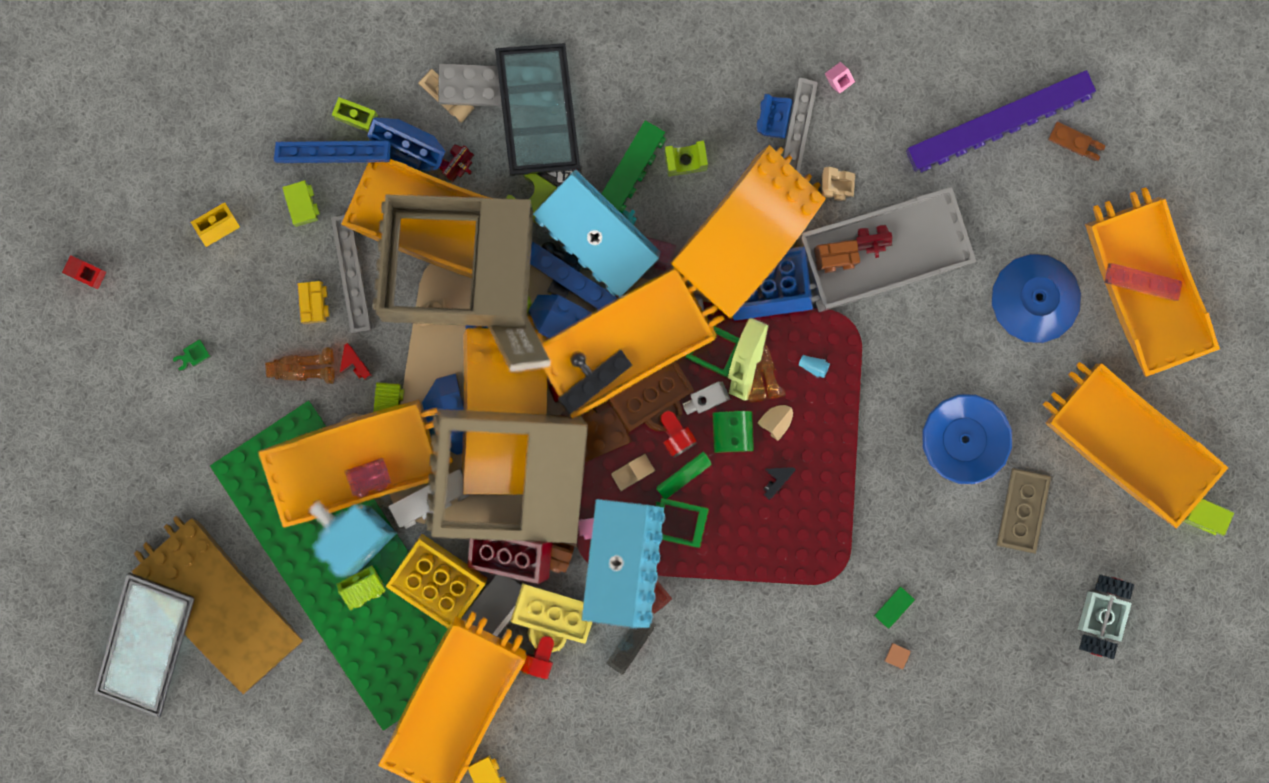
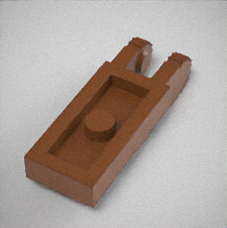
M1058 121L1055 123L1048 138L1049 141L1097 162L1100 156L1087 151L1089 145L1098 150L1104 151L1105 149L1104 144L1092 140L1091 137Z

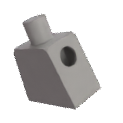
M723 381L690 395L692 400L683 403V407L687 414L696 410L698 413H702L730 400V396ZM705 396L707 403L702 404L701 398Z

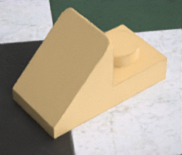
M646 454L611 475L622 491L655 470Z

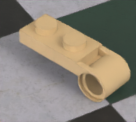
M430 69L418 84L438 102V74L433 69ZM440 104L452 116H455L460 123L475 109L472 105Z

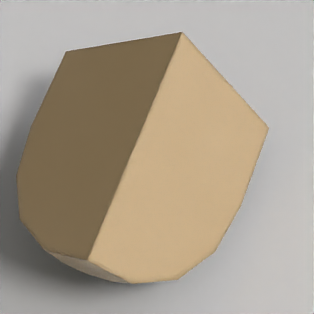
M786 405L773 407L763 415L758 424L763 429L765 428L771 432L773 438L779 440L790 426L793 417L792 408Z

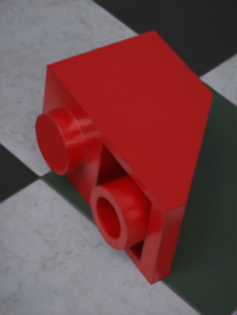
M71 255L62 271L63 274L95 289H99L106 275V271Z

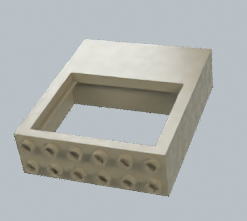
M385 195V201H382L381 212L384 213V219L380 221L382 240L378 241V251L381 252V255L376 263V269L379 271V278L375 279L377 298L373 300V309L376 310L382 322L526 328L534 214L530 200ZM401 218L476 221L470 309L394 306Z
M437 409V415H433V427L436 435L432 434L431 439L434 454L430 455V466L433 474H429L428 479L431 493L427 494V505H429L430 513H426L425 520L427 530H430L432 537L577 543L587 425L581 416L572 419L571 416ZM451 430L528 434L521 524L444 521Z

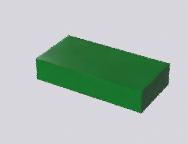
M900 586L874 614V617L890 629L915 599Z

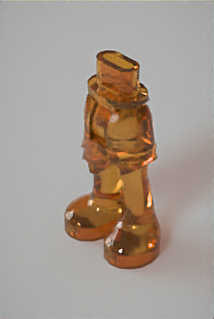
M764 344L761 361L756 364L753 391L749 394L748 398L749 403L767 399L760 371L765 374L769 399L786 395L784 388L779 386L773 371L776 369L766 344Z
M325 347L322 353L318 355H290L274 359V362H266V377H275L276 380L308 381V378L324 379L326 384H334L335 368L333 366L319 369H305L304 367L306 365H334L332 347Z

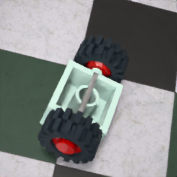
M1099 574L1095 590L1111 595L1105 596L1088 591L1078 630L1095 634L1099 638L1083 634L1079 650L1100 657L1115 658L1118 644L1103 639L1106 637L1121 642L1132 603L1116 599V596L1131 600L1135 584Z

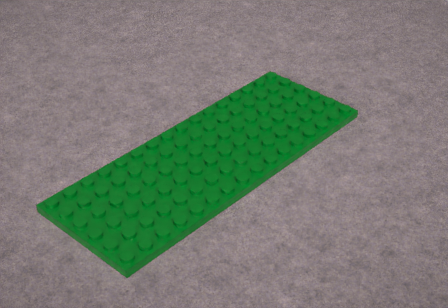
M308 400L211 464L210 468L384 731L400 720L419 680L448 628L386 587L409 552L398 534L362 569L373 566L383 582L385 592L378 598L367 600L361 607L350 610L340 595L337 584L355 574L337 576L329 568L331 564L328 561L323 562L315 555L316 550L313 547L321 540L319 535L326 527L318 519H313L283 528L259 451L327 427L312 403ZM375 499L355 504L369 505L393 528ZM353 506L332 512L330 514L334 518H336L343 511L347 513Z

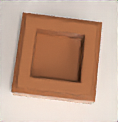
M892 643L884 661L903 669L911 651Z

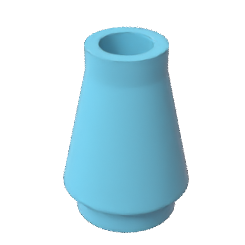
M805 355L801 357L799 366L818 378L825 377L830 365L825 359Z

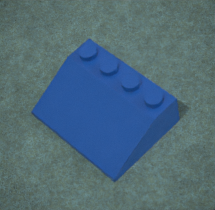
M805 247L788 250L765 280L733 315L734 321L813 309Z

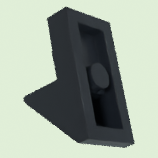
M794 467L764 469L775 481L772 482L770 480L763 488L766 491L763 496L771 500L796 469Z

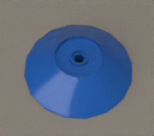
M1029 254L1014 259L1000 271L993 285L992 306L997 321L1010 335L1024 342L1044 343L1059 338L1073 326L1080 311L1081 291L1075 275L1064 263L1048 255ZM1037 294L1042 295L1041 301L1036 299Z
M958 394L941 401L929 414L923 428V450L929 464L943 478L958 484H978L994 477L1005 466L1012 450V429L1005 413L993 401L976 394ZM963 436L968 437L967 443L962 442Z

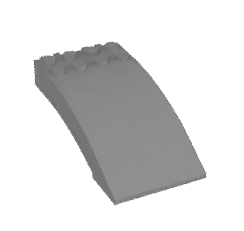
M952 187L801 233L796 240L797 246L805 247L810 288L813 293L812 302H816L819 312L900 288L976 262ZM886 225L889 232H892V246H887L886 251L879 252V258H875L874 253L866 254V250L858 251L860 263L854 265L855 269L844 271L843 267L836 268V271L831 273L817 270L814 247L817 245L856 240L858 229L868 228L869 235L877 234L876 227Z

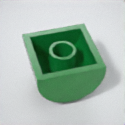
M752 411L712 413L714 453L754 451Z

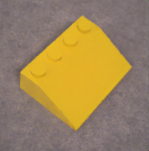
M421 534L386 587L446 628H449L455 616L460 619L484 587L487 577L475 569L467 568V563L424 534Z

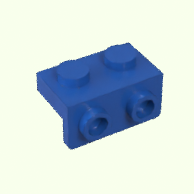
M765 94L760 105L761 114L757 120V132L766 137L786 139L793 100Z

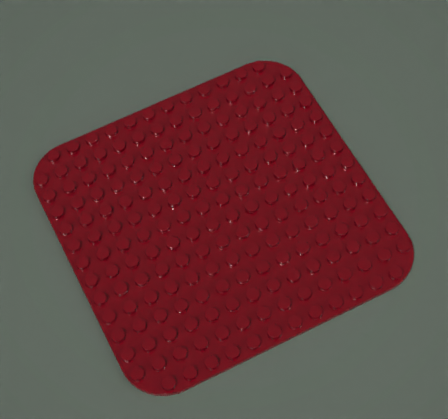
M703 302L704 310L715 305L713 302ZM719 308L714 313L706 316L711 321L715 317L722 315L724 320L714 326L738 338L741 337L749 320L734 321L733 316L729 318ZM813 308L812 310L753 318L767 324L768 328L762 358L756 364L750 398L746 401L729 394L731 379L686 359V355L675 360L694 389L692 393L679 400L682 407V415L679 422L684 429L689 427L697 440L696 444L680 455L672 457L663 444L664 441L670 438L667 432L655 431L645 423L628 432L631 443L584 463L579 520L594 518L596 499L656 506V502H661V498H663L656 489L657 486L699 454L705 452L711 461V465L667 498V500L708 509L700 548L662 540L659 544L660 560L657 563L656 569L658 576L799 585H820L836 578L846 567L852 549L862 340L856 326L845 315L829 309L819 312L817 308ZM716 335L715 340L694 350L692 355L724 370L736 344ZM805 355L825 359L826 362L830 363L825 377L818 378L799 366L801 357ZM723 381L730 400L702 413H698L697 410L690 414L686 413L683 403L692 400L690 395ZM705 396L701 398L702 404L707 403ZM607 400L597 405L595 409L599 413L610 408L611 405ZM786 405L792 408V421L782 437L776 440L771 436V432L765 428L763 429L758 422L771 408ZM752 411L754 451L714 453L712 413ZM646 454L655 471L621 491L611 474ZM794 467L796 471L771 500L763 496L766 492L763 488L770 480L772 482L775 481L764 469ZM665 504V519L661 527L662 534L693 541L699 512ZM578 525L576 545L581 556L589 564L591 539H584V536H580Z

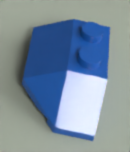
M373 118L367 135L372 141H389L391 143L390 159L407 164L409 167L424 173L439 169L446 152L435 136L400 119Z
M537 295L528 311L538 332L548 338L553 337L592 313L560 295Z
M456 374L435 380L422 401L424 410L431 408L464 410V402ZM433 415L427 416L426 421H433ZM434 427L429 429L431 439L432 434L436 435ZM451 430L450 451L456 455L463 454V431Z

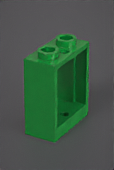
M713 326L716 335L736 344L724 370L692 355L694 351L688 353L685 358L728 378L733 356L740 338Z
M661 498V502L657 501L655 507L665 508L666 504L699 512L693 541L663 534L662 540L700 548L708 509Z

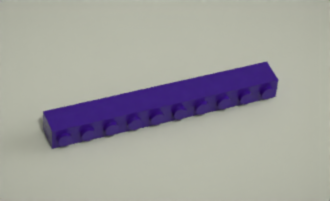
M1085 70L907 148V156L915 172L919 170L921 173L932 169L931 165L937 162L939 165L950 161L949 157L953 155L960 157L967 154V149L974 147L976 150L985 146V141L992 139V142L1003 138L1002 134L1008 131L1010 134L1021 130L1020 126L1024 124L1028 126L1034 125L1039 122L1038 118L1043 116L1046 119L1057 114L1056 110L1061 108L1064 111L1074 107V103L1079 100L1081 103L1092 99L1091 95L1096 92V89L1088 71Z

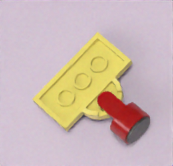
M522 583L510 622L528 627V638L535 648L534 655L526 653L525 662L520 669L521 673L536 679L546 680L553 665V662L549 660L552 652L563 648L567 639L586 644L592 622L582 620L584 601Z

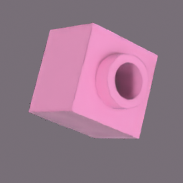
M841 62L825 73L830 85L839 94L855 82L849 69Z
M594 518L582 519L578 522L580 536H584V539H592Z

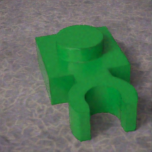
M199 339L183 349L184 356H176L173 358V361L182 360L183 365L178 370L183 371L188 367L189 363L195 367L210 358L211 355Z

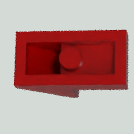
M346 343L344 345L340 373L343 374L349 368L355 366L356 368L353 371L358 378L361 379L363 377L365 380H368L373 375L352 346Z

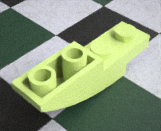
M753 318L748 320L743 330L728 376L731 379L729 394L745 401L750 398L756 364L761 361L768 328L767 324Z

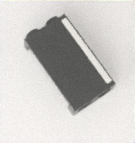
M496 575L462 617V620L466 621L470 613L474 612L476 613V618L472 625L477 627L479 621L484 617L487 619L483 630L498 637L509 624L522 583H526L524 581L519 583L514 578Z

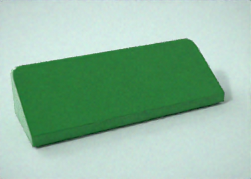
M702 452L657 486L656 489L664 499H667L711 465V461L705 452Z

